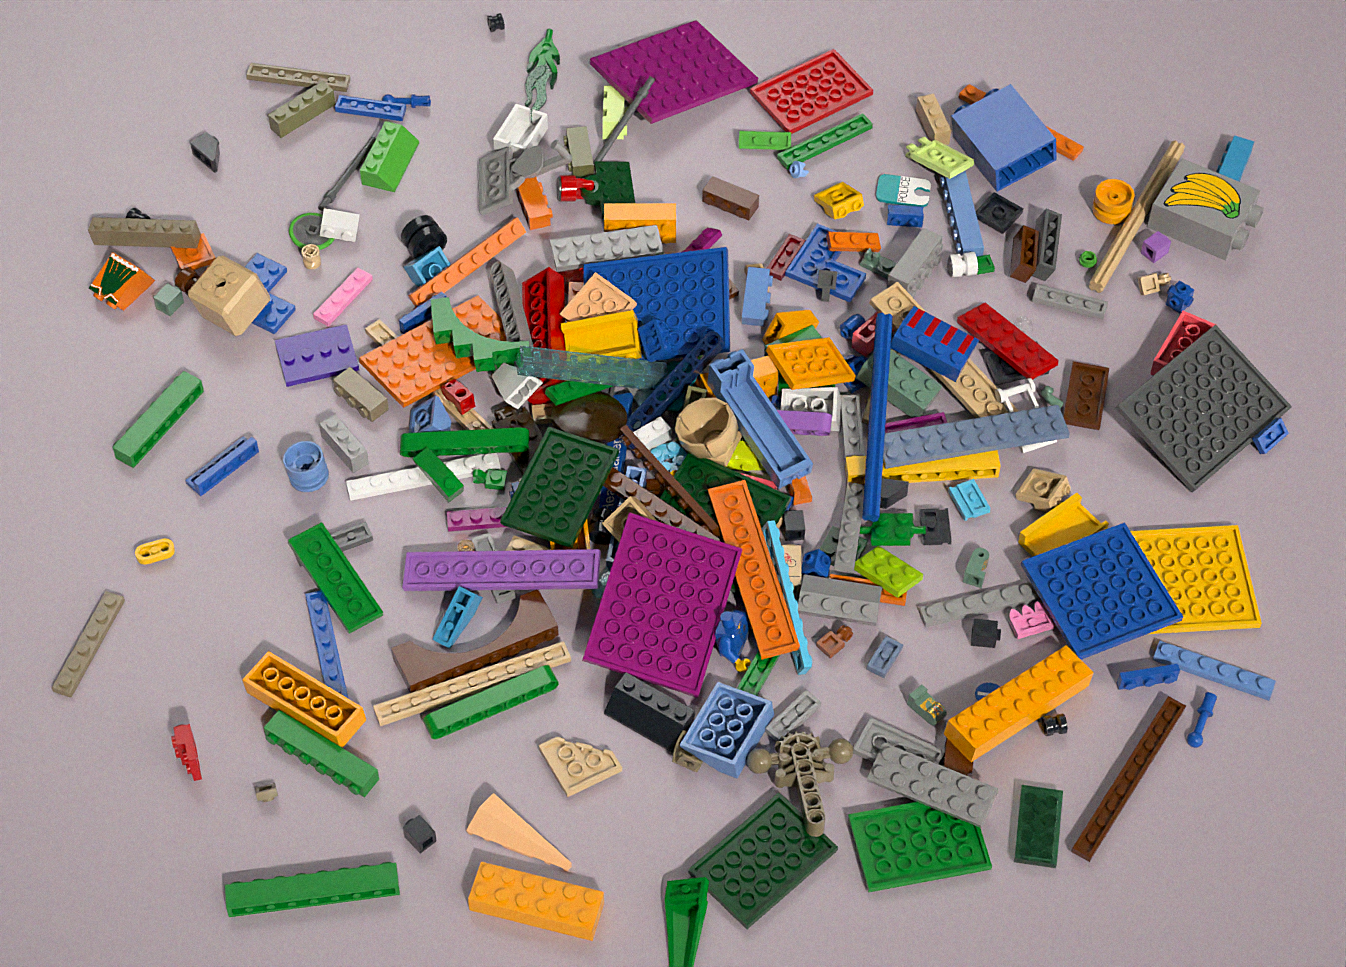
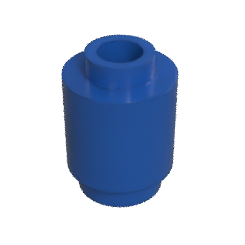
M860 314L850 316L839 326L841 336L851 340L853 333L866 322L865 318Z

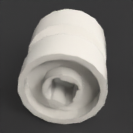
M966 252L962 256L960 254L948 255L947 264L951 278L962 277L963 274L966 276L977 275L978 263L975 252Z

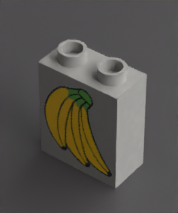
M1182 158L1154 201L1147 228L1159 231L1166 236L1226 261L1233 248L1242 251L1250 234V231L1245 229L1246 226L1250 225L1255 228L1262 216L1264 208L1256 205L1260 190Z

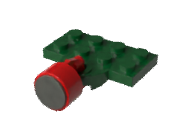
M595 161V175H590L585 179L576 178L575 175H559L557 178L556 191L557 199L560 202H575L576 199H585L587 201L586 204L600 206L601 219H604V204L635 203L629 162Z

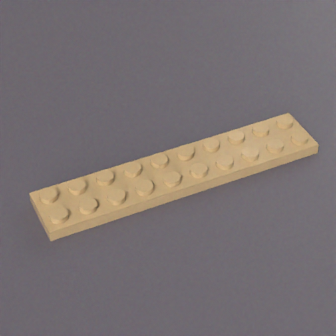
M899 282L870 299L869 302L878 313L891 314L893 316L892 328L895 332L913 306L925 311ZM970 358L956 382L933 371L975 418L1008 413L1004 403H999L996 399L995 389L998 388ZM1010 402L1014 412H1017L1018 409Z

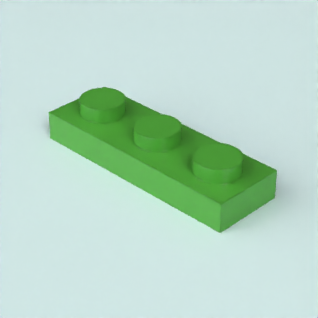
M739 131V149L787 150L791 148V132Z

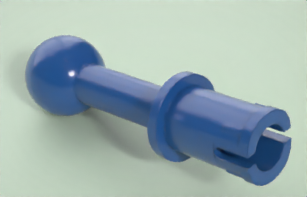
M387 94L382 98V101L411 105L412 108H416V106L430 107L431 105L429 95L416 96L412 94L411 98H394L392 95Z
M1206 692L1201 706L1197 709L1200 716L1194 732L1189 733L1187 736V743L1191 747L1197 748L1203 743V736L1201 734L1207 718L1213 716L1212 711L1217 700V696L1213 693Z

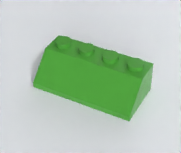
M385 121L360 169L362 185L395 192L419 145V140L401 124Z

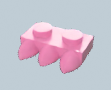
M1038 601L1035 603V612L1026 605L1022 608V615L1015 609L1010 611L1009 624L1017 639L1054 629L1055 624L1049 612Z

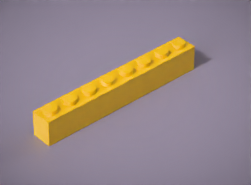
M998 450L888 469H885L883 463L882 478L909 481V483L999 477L1001 466ZM854 455L846 457V481L864 485L866 456Z

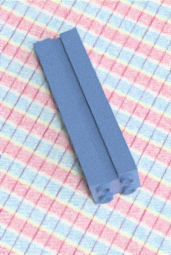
M744 350L733 351L728 354L727 359H716L710 364L707 384L716 398L730 406L737 420L738 430L777 488L780 489L792 483V480L800 479L810 474L813 463L753 377L754 365Z

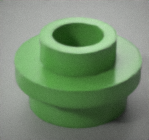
M1085 251L1080 255L1079 263L1083 267L1091 268L1096 265L1097 257L1092 251Z

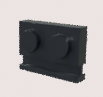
M939 508L920 509L921 526H926V534H922L923 545H942L943 543L951 545L952 538L948 508H945V510H939Z

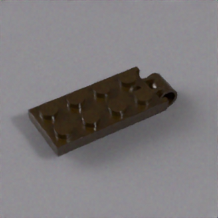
M508 404L494 411L496 421L493 420L491 423L494 429L526 428L529 430V450L509 453L523 476L543 438V434L525 406L522 407V411L516 413L515 408Z

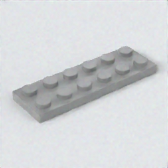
M657 225L550 240L556 272L584 268V264L664 254Z
M883 743L866 778L868 782L982 828L998 793V788L887 743Z

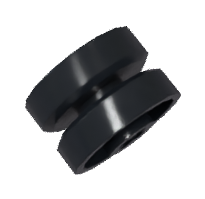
M422 215L406 224L401 233V241L412 256L417 258L437 246H440L443 250L447 243V236L431 216Z

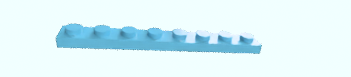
M767 521L762 528V532L800 644L799 649L793 651L792 654L797 674L803 675L811 669L812 657L808 653V641L803 633L802 619L799 618L798 602L794 598V587L788 574L789 567L785 563L784 548L779 539L780 532L776 527L775 521Z

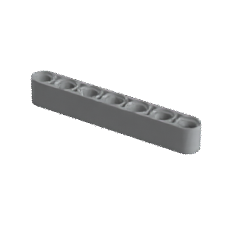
M496 261L490 268V275L506 339L509 342L529 341L530 351L532 352L533 343L514 271L502 262Z

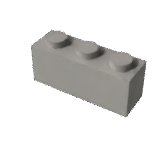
M335 414L319 423L321 437L353 473L369 464L368 453L365 447Z

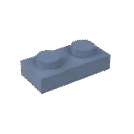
M885 636L869 661L866 670L885 678L901 653L903 644Z

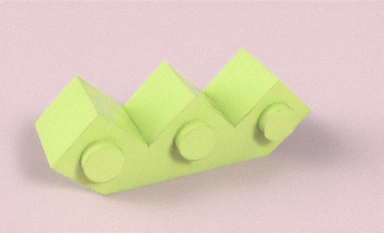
M604 86L603 139L610 137L628 110V107H624L626 99L613 86ZM625 125L617 139H624V136H627V125Z

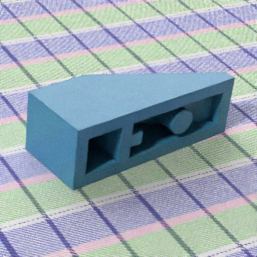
M459 586L432 640L447 648H451L475 615L483 597Z

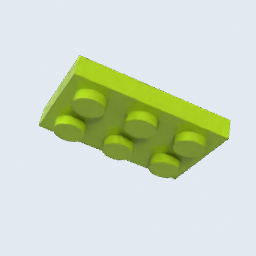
M880 546L875 547L855 561L854 570L897 598L923 580V573Z

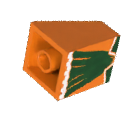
M112 252L88 289L94 292L93 296L98 300L103 301L105 299L108 301L106 304L116 310L118 307L124 311L155 280L137 266Z

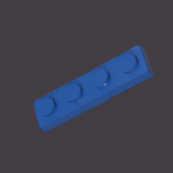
M339 95L335 105V112L403 121L407 109L406 104Z

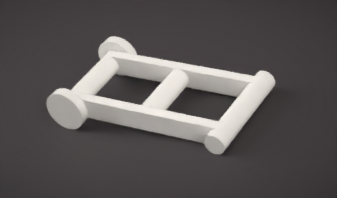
M1031 378L1026 379L1025 384L1004 391L1001 388L995 389L997 401L1004 403L1008 413L1014 412L1008 397L1026 391L1033 409L1039 408L1033 394L1035 392V384ZM1057 440L1020 446V451L1023 454L1056 443Z

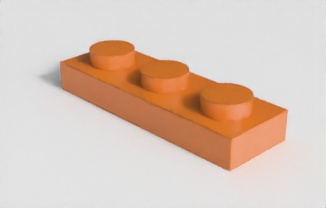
M828 232L826 235L829 251L866 252L869 248L872 252H879L881 250L878 233Z

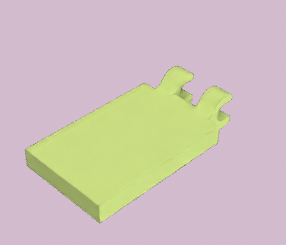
M921 137L918 139V142L922 143L919 147L913 143L906 146L910 150L906 153L908 158L949 179L974 166V159L937 140L931 142L926 137Z

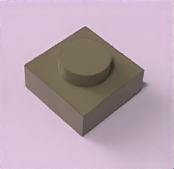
M275 783L255 788L257 801L269 802L278 796Z

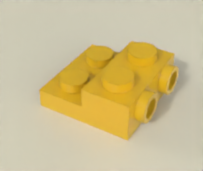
M844 182L814 195V201L823 206L825 214L834 220L844 218L848 213L859 211L864 206L862 193Z

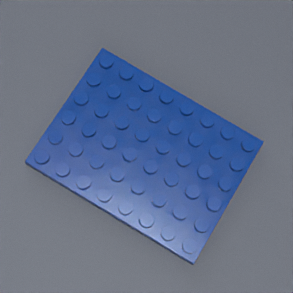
M727 247L584 264V285L596 272L636 301L637 305L633 311L638 319V328L655 318L667 323L670 329L671 340L674 342L675 355L670 356L666 354L657 360L685 357L711 331L717 332L725 342L724 348L720 353L730 352L729 264ZM641 338L640 346L642 358H639L633 362H618V364L616 365L647 362V357L644 351ZM718 338L713 339L711 345L717 344Z

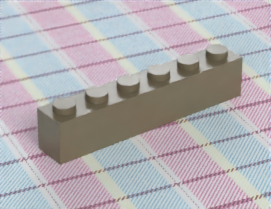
M93 217L88 229L94 245L197 248L201 237L196 220Z

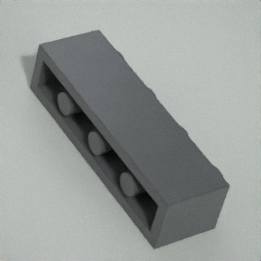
M1047 208L1036 219L1035 230L1039 231L1036 271L1032 275L1043 281H1046L1056 270L1062 214Z

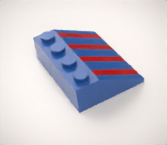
M913 306L896 331L891 342V349L956 382L977 346L979 339Z

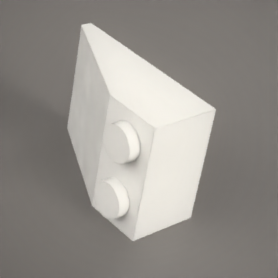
M838 387L782 389L781 410L831 414V431L840 430L841 395Z

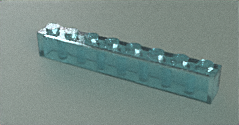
M520 346L516 358L517 375L645 390H655L669 375L668 366L665 362H649L647 360Z

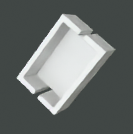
M516 104L493 138L494 153L510 147L513 150V159H518L523 151L537 146L548 129V115L533 109L531 123L530 108Z

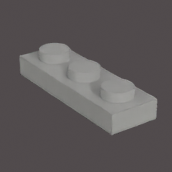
M806 690L765 728V732L775 741H779L781 736L786 737L787 732L792 734L821 707L822 702Z

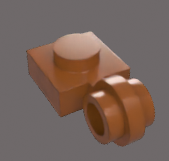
M843 625L837 630V635L830 630L816 642V646L831 659L845 647L843 641L847 642L852 638V629L849 626Z

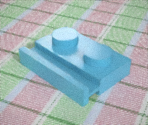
M974 479L957 484L953 488L949 487L948 493L964 521L971 517L975 518L990 513L991 508Z

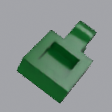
M474 469L473 483L485 484V489L504 491L507 471L488 469L487 473L480 469Z

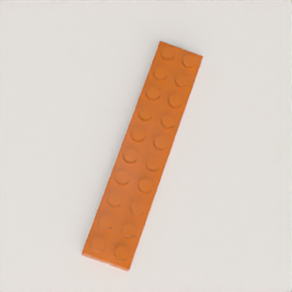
M742 480L708 489V495L724 543L742 548L735 579L761 660L797 651L800 644L746 481Z

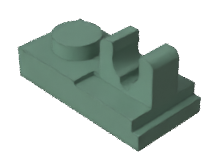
M869 248L865 252L859 266L888 279L890 272L897 263L880 256L878 252L877 254L872 252Z

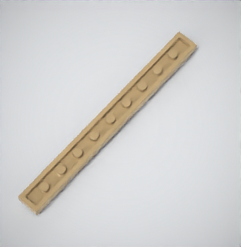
M380 319L365 328L366 334L379 346L398 337ZM441 388L429 394L431 397L437 395L445 410L465 430L494 429L473 408L461 415L457 407L444 397Z
M563 641L374 705L373 709L379 725L383 726L480 693L541 666L549 665L553 668L571 662V656Z

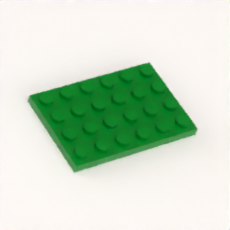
M913 802L848 814V821L868 893L992 869V863L980 827L922 803Z

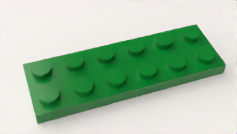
M322 522L288 539L289 546L349 634L383 616L382 609Z

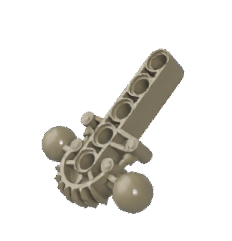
M795 730L794 734L787 732L786 737L781 736L779 741H776L774 749L777 753L770 754L764 748L751 750L746 758L750 771L762 774L767 772L771 765H778L779 769L775 772V786L777 788H783L784 786L796 787L806 832L815 837L822 835L825 829V812L818 784L825 781L832 782L835 770L833 764L825 763L823 759L830 758L831 761L837 764L849 762L854 754L852 744L846 739L838 738L833 740L829 747L821 748L819 736L813 737L812 732L806 734L803 730L802 733H797Z

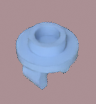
M794 161L789 169L793 178L805 177L809 173L808 170H803L806 164Z

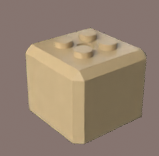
M223 255L216 257L188 290V297L201 316L234 336L242 335L270 301V295L256 273Z

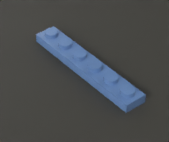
M1159 641L1153 657V661L1165 665L1178 664L1182 671L1268 701L1271 698L1276 682L1270 678L1163 641Z

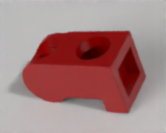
M452 379L447 384L441 386L444 397L457 407L461 415L476 407L473 393L456 379Z

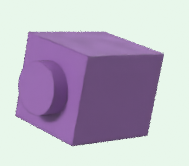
M1157 231L1143 241L1141 254L1155 263L1169 252L1171 240Z

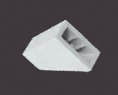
M503 363L492 375L504 401L516 409H519L543 383L529 372Z

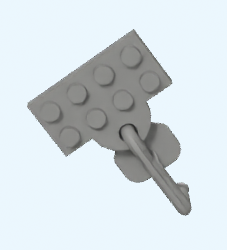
M554 140L551 144V149H555L560 155L543 161V149L540 146L526 149L518 159H513V150L510 147L480 158L479 212L482 215H486L513 204V190L518 188L526 178H534L566 165L572 161V156L558 140Z

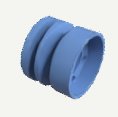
M300 441L291 445L286 450L283 463L290 483L296 490L313 492L326 484L329 478V470L320 446L314 442Z

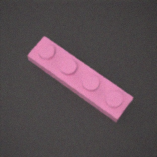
M357 268L314 312V319L329 326L373 280L372 275Z

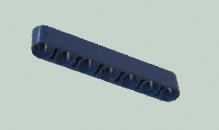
M708 332L628 418L627 426L632 432L659 418L722 351L725 342L717 332ZM718 338L717 344L711 345V341ZM705 352L704 358L698 359V355ZM688 366H692L691 372L685 373V369ZM679 380L678 386L672 387L673 382ZM666 394L665 400L660 401V396ZM653 407V413L647 415V410ZM640 421V427L634 429V424Z

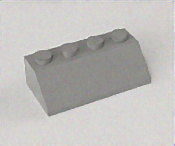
M804 575L798 602V614L876 626L882 587Z

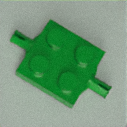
M880 513L878 521L873 522L871 526H860L859 534H871L872 546H910L914 534H926V526H914L913 513Z

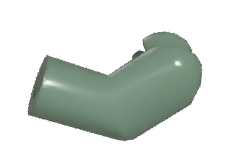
M1045 386L1041 390V396L1051 406L1059 405L1061 409L1064 402L1052 395L1053 388Z

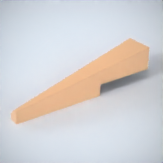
M494 793L478 808L466 830L470 835L475 834L483 837L488 842H496L506 849L530 858L535 857L543 860L544 863L556 865L563 868L564 871H568L572 867V863Z

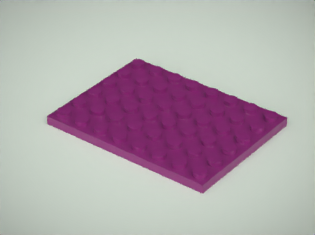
M697 20L592 57L589 62L630 104H632L637 96V91L640 87H643L649 76L655 79L648 91L649 94L646 98H643L636 109L650 124L757 84L759 79Z
M629 512L582 661L622 674L627 672L637 679L698 698L716 640L715 631L727 603L742 548Z

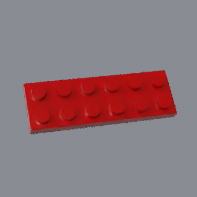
M986 302L957 317L959 325L1027 379L1031 378L1033 380L1058 366L1059 360Z

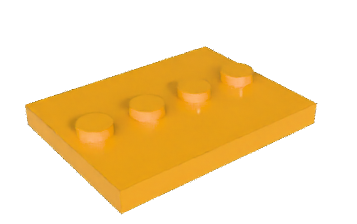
M830 337L768 345L766 352L791 390L852 382L856 377Z

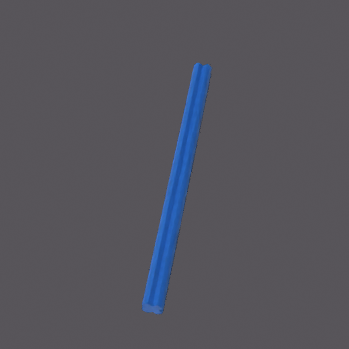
M884 313L877 314L875 325L862 513L863 520H871L872 522L878 521L880 516L893 318L891 314L885 315Z

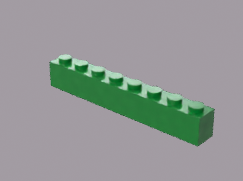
M383 862L380 865H362L358 868L349 869L344 867L335 871L321 870L312 874L298 873L295 876L289 877L276 876L273 879L266 880L254 879L250 882H232L225 885L226 909L229 917L400 895L397 864Z

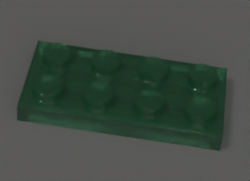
M1021 785L1014 862L1056 868L1063 790Z

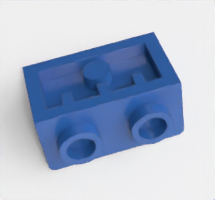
M888 204L887 225L922 228L924 207Z
M655 318L638 328L647 361L654 362L666 354L670 356L675 355V346L671 340L670 329L667 323Z

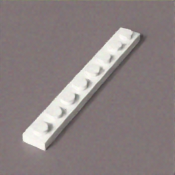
M497 453L481 454L443 462L458 479L472 477L474 469H480L487 473L488 469L501 470ZM419 467L346 481L350 501L432 485Z

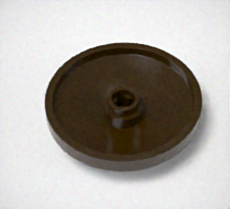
M598 391L559 405L553 404L551 421L555 429L606 444L621 436L620 428L627 424V412L617 399Z

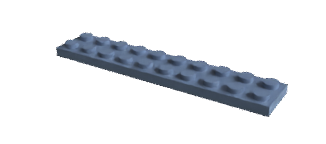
M1059 405L885 433L883 463L885 469L1066 439L1069 438L1070 432Z

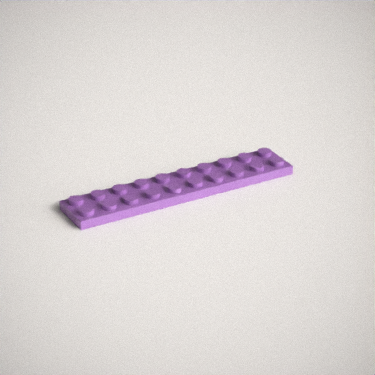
M599 549L407 552L402 588L404 591H457L459 586L467 590L598 589L601 552Z

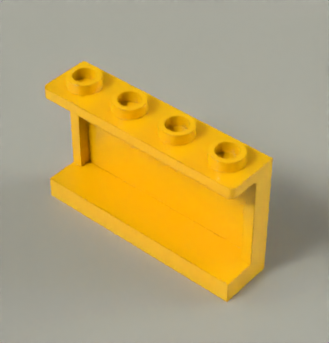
M633 310L561 323V330L565 337L567 357L565 365L569 371L579 372L585 368L595 369L601 365H616L618 362H633L642 358L638 319Z
M1076 492L1022 530L1018 543L1034 557L1106 530L1109 523L1106 520L1101 523L1081 505L1082 497Z

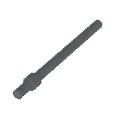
M649 76L643 87L639 88L634 101L594 159L593 164L595 161H602L643 98L647 97L648 91L655 81L653 77Z
M375 137L369 139L333 188L327 191L323 201L318 206L319 210L324 211V208L326 209L329 203L336 199V194L371 150L376 140Z

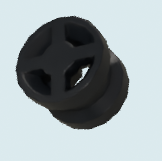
M501 13L496 14V16H487L491 32H495L496 29H505Z

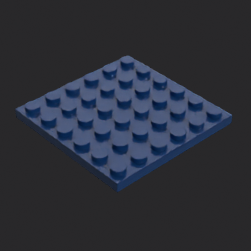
M1125 522L1021 562V567L1067 645L1081 660L1180 622L1183 619V615Z

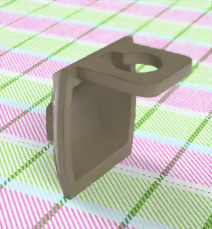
M683 730L675 744L672 762L697 773L703 761L680 747V743L687 733Z

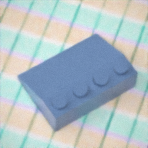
M717 682L680 743V747L717 771L738 778L746 765L748 754L756 748L765 732V728L774 717L772 701Z

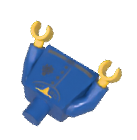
M725 611L721 614V620L715 631L719 654L732 664L735 663L738 672H745L748 670L747 667L750 666L751 661L747 658L740 660L739 657L751 630L747 614L742 611Z

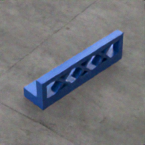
M244 436L187 478L185 480L186 484L198 495H204L259 453L257 441L253 437L249 439Z

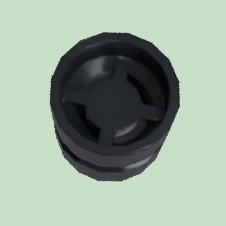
M605 508L593 510L589 527V540L593 543L600 545L610 543L612 534L602 523L613 513L612 510Z

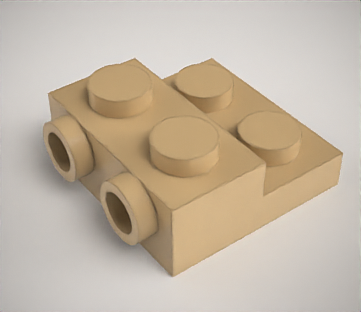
M1033 468L1015 495L1019 501L1034 504L1036 510L1049 512L1062 503L1061 499L1064 495H1069L1071 487L1067 476Z

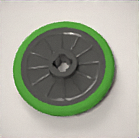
M318 213L299 215L291 222L289 227L291 240L300 248L308 244H314L318 246L319 250H322L332 244L334 238L320 236L323 215Z

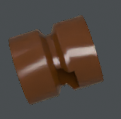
M185 268L177 275L175 286L188 295V290L200 276L191 268Z

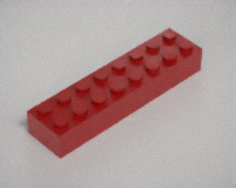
M547 267L522 282V304L533 343L532 359L524 360V371L529 372L543 382L527 399L533 405L551 403L552 401L545 394L546 388L567 381L565 337L561 330V323H565V319L560 315L565 308L564 277L552 268Z

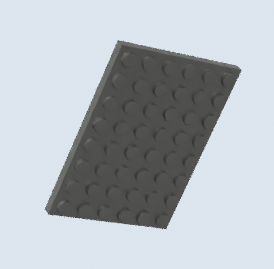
M1216 324L1115 407L1192 493L1253 441L1252 438L1275 418H1280L1292 408L1286 399Z

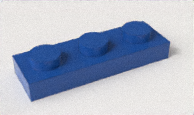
M440 292L422 305L417 306L410 313L402 316L399 319L400 332L405 334L431 319V299L445 298L446 295Z
M1178 664L1121 672L1118 676L1117 686L1119 690H1131L1141 686L1151 687L1160 683L1170 684L1177 681L1180 668Z

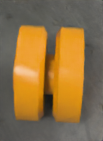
M1108 179L1102 181L1095 191L1092 205L1093 214L1103 223L1120 224L1125 222L1132 209L1135 197L1134 190L1128 183L1122 180Z

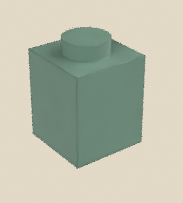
M168 283L153 297L156 309L170 317L184 303L182 291Z

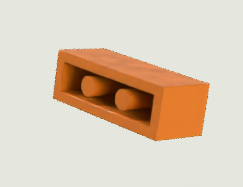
M537 177L526 178L516 188V193L530 230L551 226L550 218H553L551 208L547 207V196L542 194V183L538 182Z

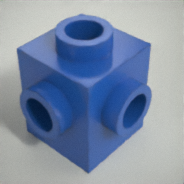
M1179 280L1167 290L1168 297L1165 305L1181 314L1182 311L1193 303L1194 289Z
M820 549L805 553L801 574L803 576L811 575L828 578L832 559Z

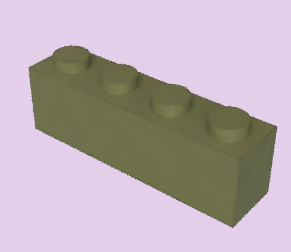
M324 81L310 88L268 114L270 129L280 138L286 136L336 105L334 90Z

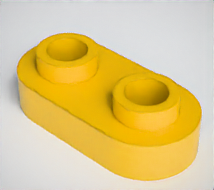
M166 538L142 544L135 550L137 561L144 565L168 559L175 553L173 542Z

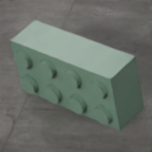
M890 349L887 400L910 417H920L936 399L943 386ZM873 354L864 363L856 377L870 388L872 383Z

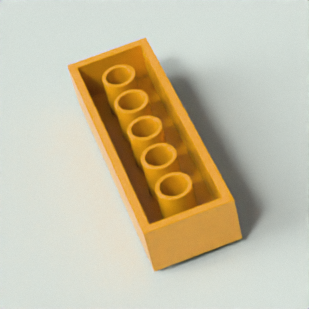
M270 651L242 679L248 694L274 710L282 711L342 748L366 721L362 706Z
M481 862L468 897L470 911L593 941L604 906V892Z

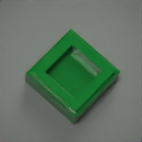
M990 254L977 257V275L995 271Z

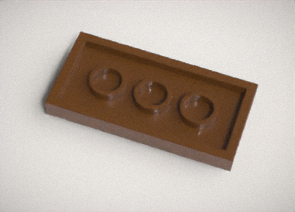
M1073 361L1063 415L1066 425L1100 430L1110 368Z

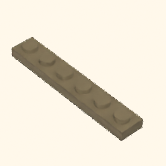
M250 63L246 74L247 80L310 88L324 81L334 91L347 92L351 81L350 75L258 63Z
M107 591L104 593L53 684V692L72 698L124 604L125 599L123 596Z

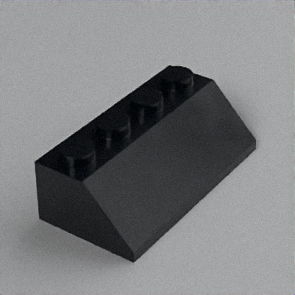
M627 672L615 686L604 711L606 716L672 753L683 730L688 732L695 717L693 709Z

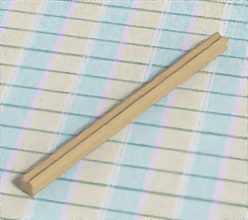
M1174 140L1169 145L1090 280L1089 288L1091 290H1096L1097 293L1103 292L1154 201L1183 154L1185 148L1183 143H1178Z

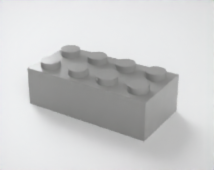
M923 228L890 272L887 288L899 282L914 299L916 291L923 287L926 277L929 278L931 276L934 266H938L941 261L940 253L943 249V244H941L943 236Z

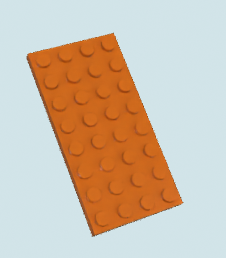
M478 295L452 308L456 317L473 332L486 338L507 341L501 317ZM432 319L359 357V363L403 408L440 389L441 386L447 384L452 379H458L476 369L474 356L456 358L453 342L436 344Z

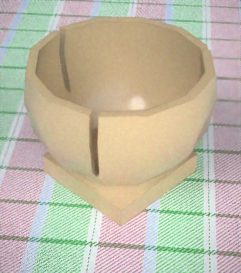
M701 398L687 405L678 415L679 418L677 417L675 426L681 446L697 458H707L727 467L742 437L740 431H738L737 420L732 409L726 402L718 398Z

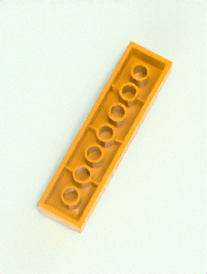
M1065 645L949 719L944 735L970 762H973L1087 688L1094 672Z

